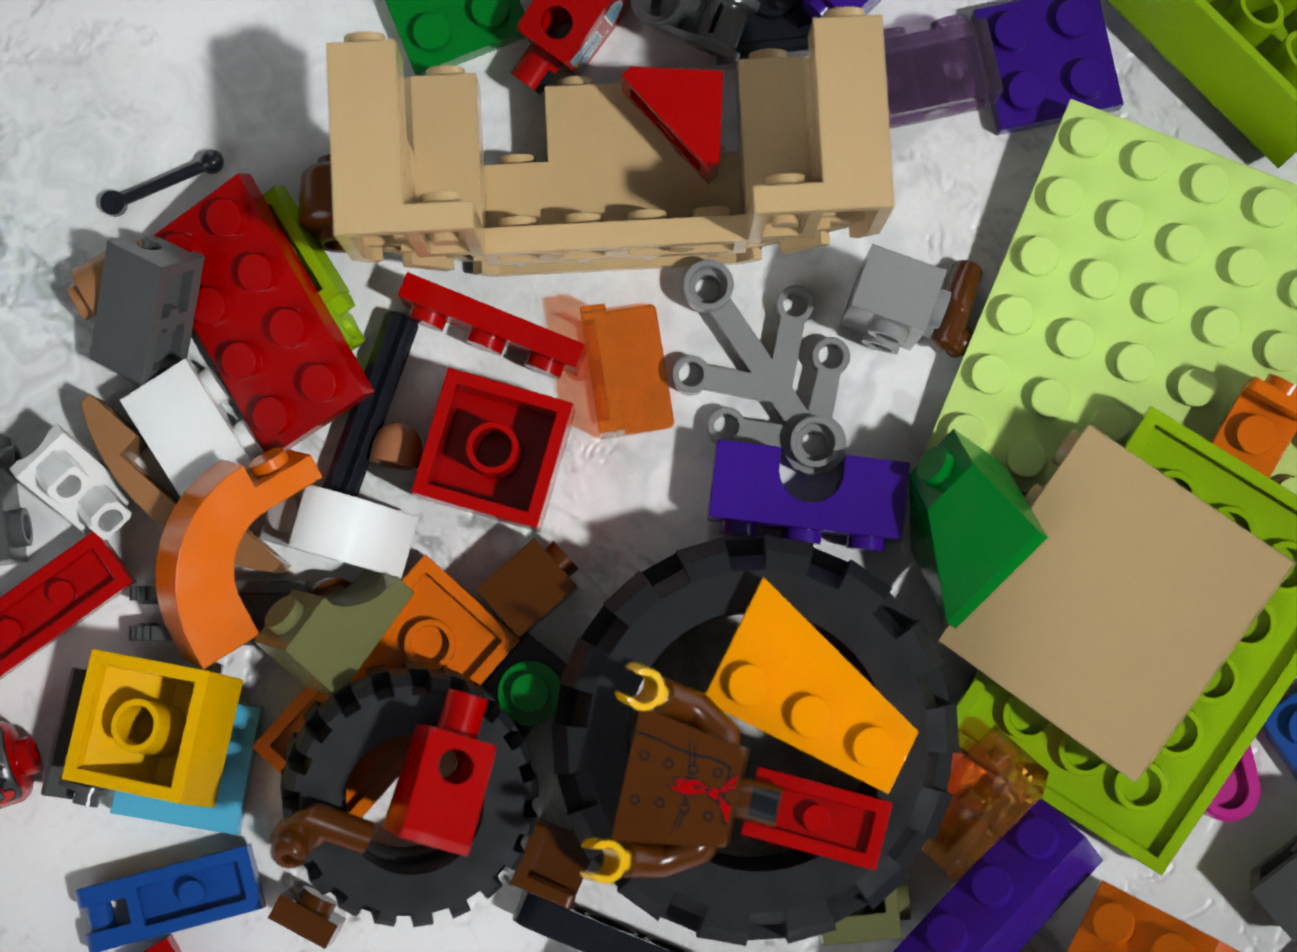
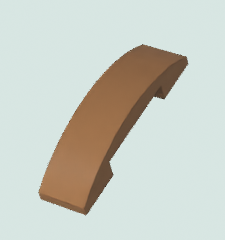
M88 394L80 404L88 430L103 461L128 495L152 519L165 528L166 522L179 500L135 462L136 458L148 446L140 432L105 401ZM248 528L237 548L234 564L261 572L284 575L292 565L267 543L260 540V537Z

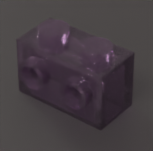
M957 14L940 18L930 24L929 30L906 34L905 28L902 27L884 30L890 129L992 108L1003 93L987 18L968 21L966 15Z

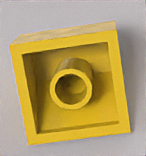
M92 649L61 779L178 804L215 808L243 680L211 671Z

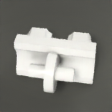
M57 423L48 431L44 441L28 457L18 460L9 468L17 480L86 535L93 531L103 540L109 539L131 518L132 513L127 505L133 499L118 483L109 468Z

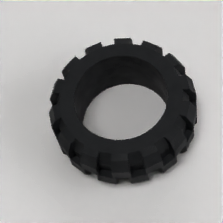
M764 535L763 538L724 540V537L676 550L675 554L642 572L639 570L602 603V608L582 636L578 637L559 682L561 685L554 724H552L554 775H557L567 813L565 816L581 845L585 839L591 837L614 841L619 845L624 843L611 840L630 755L629 727L633 707L618 700L616 691L629 697L635 696L643 680L641 674L627 669L626 666L634 662L650 668L657 657L672 642L691 629L722 617L744 615L763 577L919 731L889 794L861 781L856 792L893 803L876 871L797 849L762 857H740L716 852L709 863L667 878L620 877L614 882L618 887L617 892L654 919L659 921L662 917L695 931L697 938L747 946L748 940L785 938L789 944L837 930L835 923L867 905L874 909L910 876L906 872L907 868L928 838L935 841L953 794L947 792L953 753H960L957 703L950 702L940 669V665L944 664L941 655L920 619L914 620L890 593L892 587L851 559L847 562L814 548V543ZM583 847L589 860L593 858L602 867L604 863L602 849Z

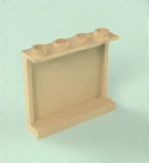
M1088 425L1082 434L1073 430L1059 446L1052 459V462L1059 466V468L1045 488L1035 484L1025 495L1026 501L1048 538L956 629L947 624L944 616H942L941 622L948 627L938 641L1135 783L1144 775L1297 562L1275 547H1271L1109 438L1100 429Z

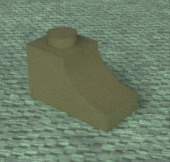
M364 570L347 588L327 597L292 589L288 596L278 600L268 611L265 617V626L254 642L306 688L332 695L351 681L414 592L399 577Z

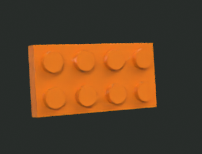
M425 554L402 579L414 592L413 596L353 676L351 682L367 676L365 668L385 664L387 670L403 668L404 661L423 662L427 669L437 671L444 666L460 672L466 681L472 684L477 682L479 685H482L521 639ZM305 687L256 741L252 748L281 774V770L286 766V749L293 732L299 733L305 723L303 715L316 700L322 704L331 695ZM413 735L396 737L377 745L356 764L349 776L346 789V803L350 814L363 818L399 778Z

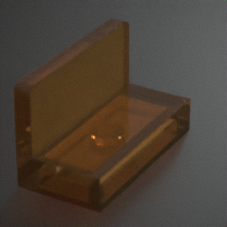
M605 303L580 307L600 439L671 429L674 426V417L656 307L649 304L606 311Z

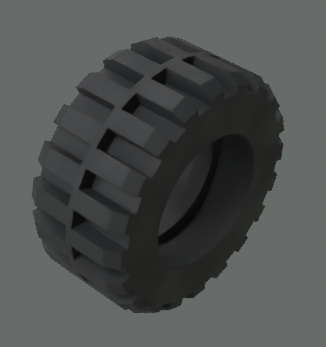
M404 661L403 668L387 670L385 664L365 668L367 676L353 682H348L322 704L316 700L303 715L305 723L300 732H293L286 749V766L281 770L280 790L283 818L285 819L310 805L318 803L349 813L346 803V789L349 776L356 764L377 745L396 737L413 735L417 724L437 728L449 689L488 700L477 740L496 745V754L468 857L424 844L395 847L370 840L366 851L362 855L326 842L309 852L303 861V865L308 873L309 882L322 895L330 892L336 896L338 908L355 917L363 909L372 913L374 923L394 927L397 916H410L413 927L434 925L432 913L449 908L454 919L471 911L467 899L479 891L487 899L503 886L498 877L505 866L511 870H516L526 854L520 843L524 835L530 836L534 833L537 814L532 807V801L539 797L538 778L530 763L533 757L525 739L518 731L514 722L496 702L491 693L477 682L472 684L466 681L460 672L444 666L439 671L427 669L423 662Z

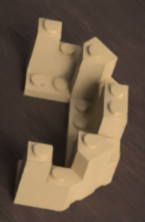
M859 7L833 8L825 11L823 17L813 18L808 35L809 57H788L786 50L770 48L749 53V59H738L735 83L739 152L725 153V146L720 145L718 176L709 184L702 179L681 155H676L675 148L622 93V83L595 84V79L589 76L564 77L558 80V86L544 87L548 162H536V156L531 154H509L499 157V164L484 165L481 89L476 73H465V69L460 66L440 65L428 68L424 76L404 78L403 57L396 39L385 40V35L371 31L349 33L344 36V42L326 43L334 236L352 261L378 263L383 261V252L403 254V267L446 272L454 270V260L473 262V275L506 277L691 267L696 262L706 259L716 260L724 265H738L762 260L761 247L779 244L780 253L786 254L830 245L829 232L849 228V237L853 238L880 234L895 206L883 15H865L864 9Z

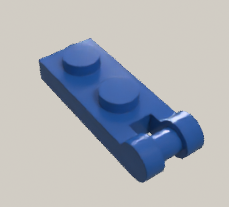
M251 843L74 890L78 908L86 909L91 932L85 934L89 952L105 951L266 907ZM125 898L131 922L117 925L111 901Z

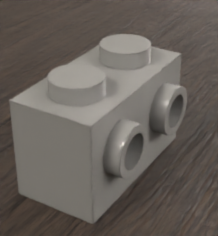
M872 244L860 266L839 326L864 334L862 343L873 349L889 354H898L900 347L910 351L922 336L930 339L934 329H939L952 293L941 289L947 270Z

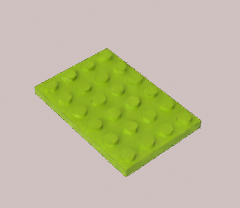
M1150 405L1123 447L1271 547H1275L1297 562V495ZM1297 563L1144 775L1135 783L980 670L977 671L957 702L959 747L1032 794L1041 797L1054 808L1162 876L1297 676Z

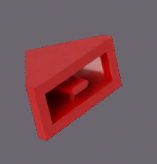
M631 66L621 75L622 93L707 184L711 183L718 176L720 163L724 70Z

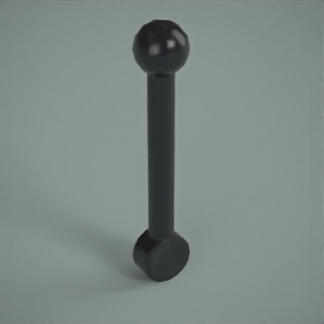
M206 150L202 153L199 161L121 194L115 190L107 191L101 197V208L112 217L122 216L126 212L128 204L203 172L207 174L218 173L224 165L223 156L216 150Z

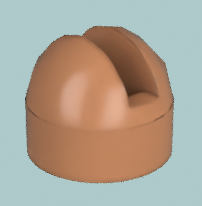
M402 422L388 423L377 431L372 442L369 461L388 468L417 471L422 457L421 438L413 428Z

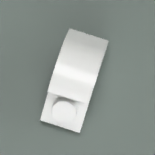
M309 485L268 510L260 540L402 579L419 517L364 499Z

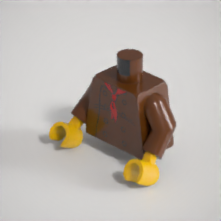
M629 663L626 668L641 674L644 684L641 691L635 696L629 697L616 691L618 700L639 710L611 840L624 843L619 845L614 841L591 837L585 839L581 847L602 849L604 863L597 872L581 871L580 875L584 879L604 884L615 882L620 877L667 878L709 863L718 847H727L730 844L735 819L775 828L784 786L745 778L750 749L740 745L741 735L739 726L707 694L670 679H662L659 673L640 663Z

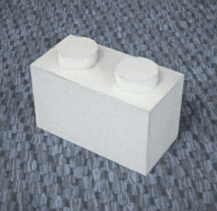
M187 359L178 362L119 400L180 497L202 473L221 459L242 464L247 473L251 472L248 466L249 463L263 452L262 447L247 423L242 419L234 424L222 406V403L230 399L214 371L209 366L200 371L196 365Z

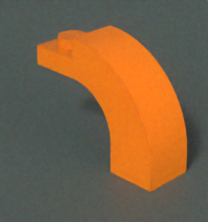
M283 447L274 448L253 459L248 465L251 470L249 473H247L242 464L221 459L202 473L188 487L173 508L166 522L158 548L155 572L156 592L164 623L181 656L186 661L204 670L258 636L259 632L241 601L234 578L236 551L244 533L260 515L322 478L310 454L293 450L285 451Z

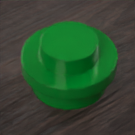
M529 660L517 663L510 667L500 680L498 686L499 704L510 718L518 724L526 726L542 724L556 713L561 685L559 684L560 678L551 667L542 662Z

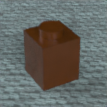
M533 538L482 583L476 591L515 635L523 639L527 633H530L579 589L570 579L579 568L555 541L551 542L544 549Z

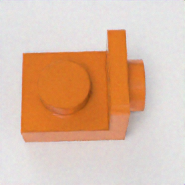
M1268 374L1265 381L1255 376L1245 381L1210 442L1270 478L1297 431V386L1274 374Z

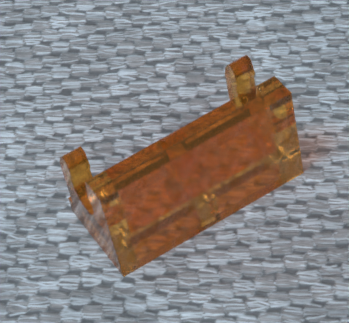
M994 725L950 770L947 792L953 794L935 841L928 838L921 850L946 871V875L956 883L1044 795L1049 772L1001 729Z

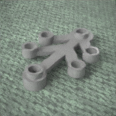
M706 259L696 262L687 270L684 276V298L694 310L700 313H709L749 372L707 365L702 358L688 355L680 358L673 367L672 382L675 388L680 393L689 396L697 395L702 391H710L771 403L785 425L744 419L737 410L724 407L716 410L708 420L707 433L709 438L715 444L719 439L782 447L781 451H784L788 463L800 473L817 476L830 472L841 462L846 451V436L841 425L833 418V411L840 374L846 369L850 361V351L847 345L835 337L824 338L815 345L811 353V364L817 374L807 410L792 387L804 324L809 320L814 310L812 294L806 288L797 285L789 286L779 294L775 309L780 320L773 357L771 358L731 299L734 281L729 269L716 260ZM703 279H712L719 285L720 292L713 299H703L696 292L695 287L697 283ZM792 295L801 297L806 303V312L797 317L787 314L783 307V301L787 297ZM825 347L836 348L842 356L841 364L836 368L824 367L819 360L820 350ZM686 365H696L703 373L702 381L696 386L684 385L679 378V371L682 367ZM723 416L732 417L738 424V433L729 439L719 437L714 429V423L718 418ZM809 433L819 434L825 441V451L818 456L807 454L802 447L803 437Z

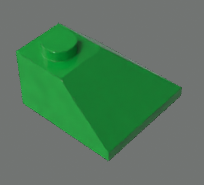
M952 429L937 446L930 448L922 456L917 467L909 474L910 549L947 624L956 629L1048 536L1006 465L955 429Z

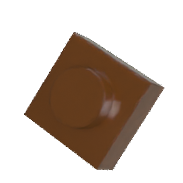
M303 886L300 892L290 888L280 894L268 916V919L323 949H326L335 941L347 918L334 912L337 906L336 901L308 886Z

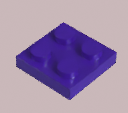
M1019 0L973 11L971 21L998 136L1061 123L1070 99L1108 113L1119 111L1124 105L1100 0Z

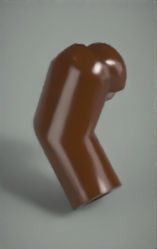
M960 260L952 265L944 290L952 292L950 301L939 329L935 328L931 336L932 344L936 350H944L948 356L953 358L965 355L972 338L973 330L967 327L966 324L983 275L980 266L968 260Z
M313 804L281 820L275 826L270 835L272 845L270 854L276 864L288 869L303 865V861L309 852L326 842L362 855L370 843L374 822L325 804Z

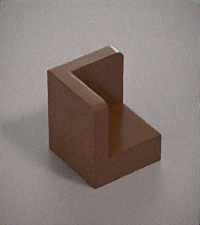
M540 817L536 822L534 833L530 835L524 849L526 854L515 870L510 884L564 908L571 909L583 880L580 872L587 871L591 859L589 860L583 847H581L575 832Z

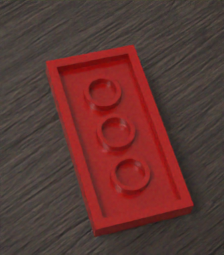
M237 173L153 235L189 252L196 251L205 256L193 328L264 453L278 447H283L285 451L290 450L375 393L251 174Z

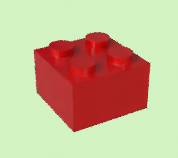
M448 367L411 493L423 500L541 533L576 413L574 404Z

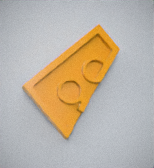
M764 577L762 578L705 694L724 712L889 794L919 731Z

